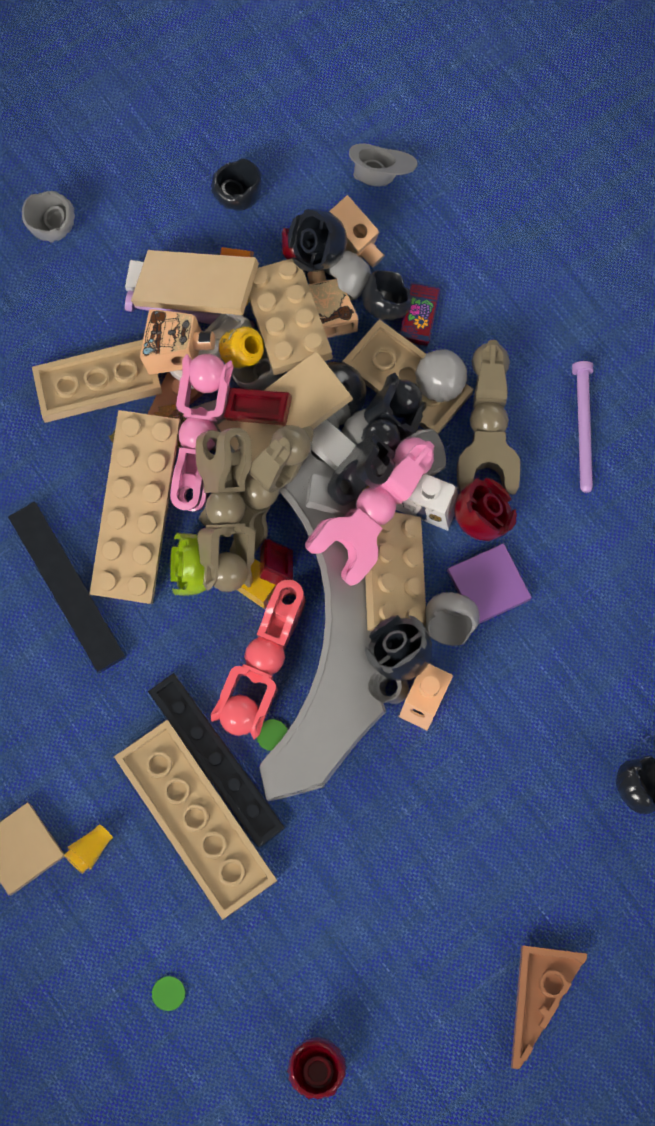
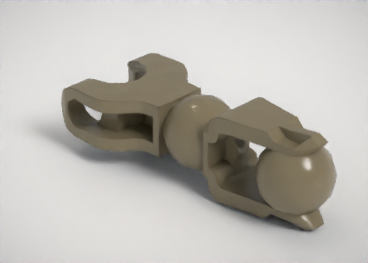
M489 340L488 343L476 349L471 360L473 370L478 375L473 399L474 410L470 417L474 435L472 445L462 452L457 462V490L460 493L467 484L472 482L478 470L489 468L495 470L500 475L502 487L509 494L515 495L519 488L521 463L515 450L509 447L506 442L505 430L508 427L509 419L504 409L507 399L505 373L509 369L510 359L508 352L497 340Z
M286 425L278 429L272 436L270 446L251 463L245 480V491L238 492L243 497L246 507L244 517L240 523H246V527L254 530L255 551L267 538L266 513L277 500L279 489L285 487L286 484L296 477L303 461L309 456L314 434L313 429L309 426L300 428L299 426ZM204 508L199 521L206 527V525L212 523L207 518ZM234 541L229 550L232 553H235Z
M229 428L222 432L214 430L205 431L196 439V466L203 479L204 493H211L206 500L205 512L212 524L206 525V528L201 529L198 533L200 564L204 566L203 585L206 590H210L214 586L222 592H232L241 588L243 584L251 587L253 582L251 565L254 562L255 532L252 528L246 527V523H240L244 517L246 507L243 497L238 493L245 491V480L252 463L251 440L248 433L241 428ZM234 436L238 440L239 447L232 453L230 440ZM209 439H213L216 443L215 454L210 453L207 448ZM233 534L235 553L224 552L219 554L220 535L229 537Z

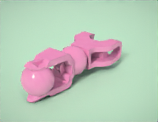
M186 354L182 360V377L180 378L176 407L178 411L184 414L183 417L187 419L181 424L179 430V441L183 448L179 447L170 494L173 505L181 510L198 511L206 505L208 493H204L203 479L196 466V439L205 431H217L214 423L225 418L224 415L230 391L229 385L234 366L231 360L224 364L219 357L212 354H201L193 360ZM191 386L202 393H212L218 390L214 411H207L203 407L197 409L189 408ZM209 439L207 443L209 451L216 444L213 439ZM192 488L193 498L188 502L186 499L187 490Z
M415 437L402 441L398 445L392 459L395 462V468L388 480L375 489L366 488L359 495L356 508L350 509L345 516L322 520L307 539L305 548L312 554H320L335 541L343 543L348 550V560L341 571V577L350 586L359 583L378 560L377 536L383 529L381 526L393 518L396 504L406 501L412 495L421 477L431 469L434 462L433 443Z

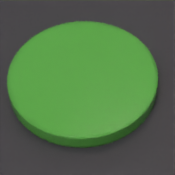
M275 719L263 722L261 733L257 737L259 745L267 751H272L287 733L286 726L281 721Z
M172 976L159 979L152 989L154 1004L164 1011L177 1009L185 999L183 983Z

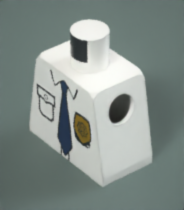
M424 474L412 495L401 504H396V510L408 515L421 517L422 521L448 531L455 515L454 507L458 496L457 487Z

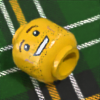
M245 326L227 331L219 342L221 359L225 364L231 360L234 368L238 369L255 365L264 353V343L261 335L255 329Z

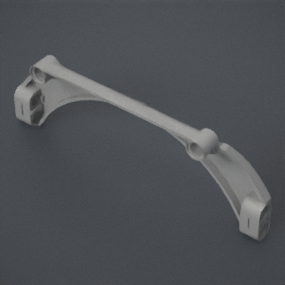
M217 399L190 409L203 407L207 411H214ZM182 413L181 416L184 422L187 418L183 417L184 414ZM226 418L221 419V420H217V423H214L215 426H216V428H217V431H218V432H221V431H220V429L218 428L217 425H218L219 423H221L223 420H225ZM216 444L211 449L212 451H216ZM230 445V447H231V452H232V453L235 452V450L233 449V447ZM312 450L303 461L296 477L286 484L285 487L279 489V492L290 503L302 521L308 536L312 534L322 520L332 518L333 514L305 507L309 478L312 474L331 479L335 472L333 468ZM346 480L341 481V483L349 487L351 486ZM338 541L331 544L324 552L316 554L325 593L323 647L310 692L297 718L282 740L260 764L259 768L267 801L278 800L324 787L360 739L386 713L384 703L398 704L406 699L409 692L407 680L396 681L398 684L397 692L392 696H387L385 687L392 679L385 678L373 668L367 659L365 648L369 649L371 642L369 635L371 631L367 630L365 577L359 583L352 586L342 579L341 571L348 560V550L343 543Z

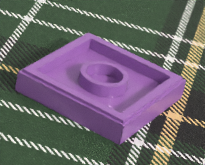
M504 543L447 570L458 594L466 595L478 606L479 624L531 600V596Z

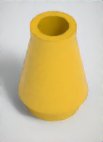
M99 824L94 830L68 846L69 851L64 856L83 874L87 869H92L113 836Z

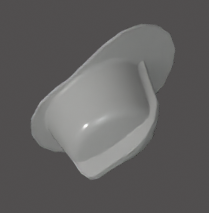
M356 144L349 149V156L355 163L354 178L367 185L378 187L388 185L396 175L408 174L417 168V160L405 152L380 148L371 144Z

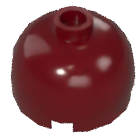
M476 478L467 484L457 496L454 507L456 520L460 528L470 537L481 541H490L511 531L516 524L517 513L516 509L511 511L508 502L512 499L509 493L501 484L491 478H485L484 480Z

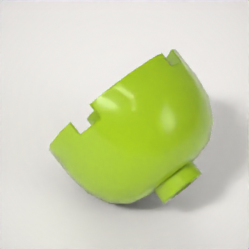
M177 533L174 539L180 540L178 547L172 546L170 580L171 582H177L178 589H172L175 595L180 596L197 595L206 591L203 585L204 566L200 564L198 535Z

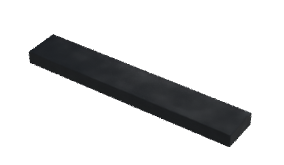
M34 501L8 516L96 671L100 674L125 659L126 656L36 502Z
M174 673L150 689L148 693L260 848L286 829Z

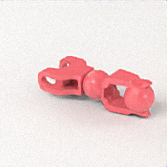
M283 580L275 587L257 632L258 637L251 641L246 648L244 656L246 665L235 666L231 669L220 694V699L211 713V722L220 719L224 730L232 735L241 736L251 733L253 740H255L261 733L264 719L278 690L271 675L278 672L283 666L285 660L284 648H286L305 607L306 601L303 589L296 581ZM294 595L296 599L292 604L287 605L283 603V599L286 596ZM241 676L249 677L253 683L261 682L267 685V690L259 708L255 701L248 696H232Z

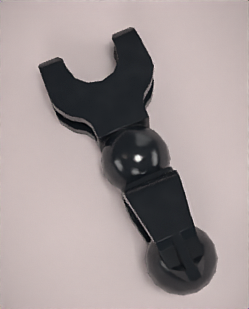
M396 373L387 376L382 390L376 393L364 412V418L368 425L363 429L362 442L357 444L350 455L339 465L328 483V493L336 503L345 506L356 500L367 486L375 489L388 480L395 468V462L392 459L400 441L416 433L423 417L422 412L426 408V402L422 401V392L417 384L409 380H399ZM392 415L398 418H404L402 423L397 421ZM342 480H346L351 484L347 494H344L341 490Z

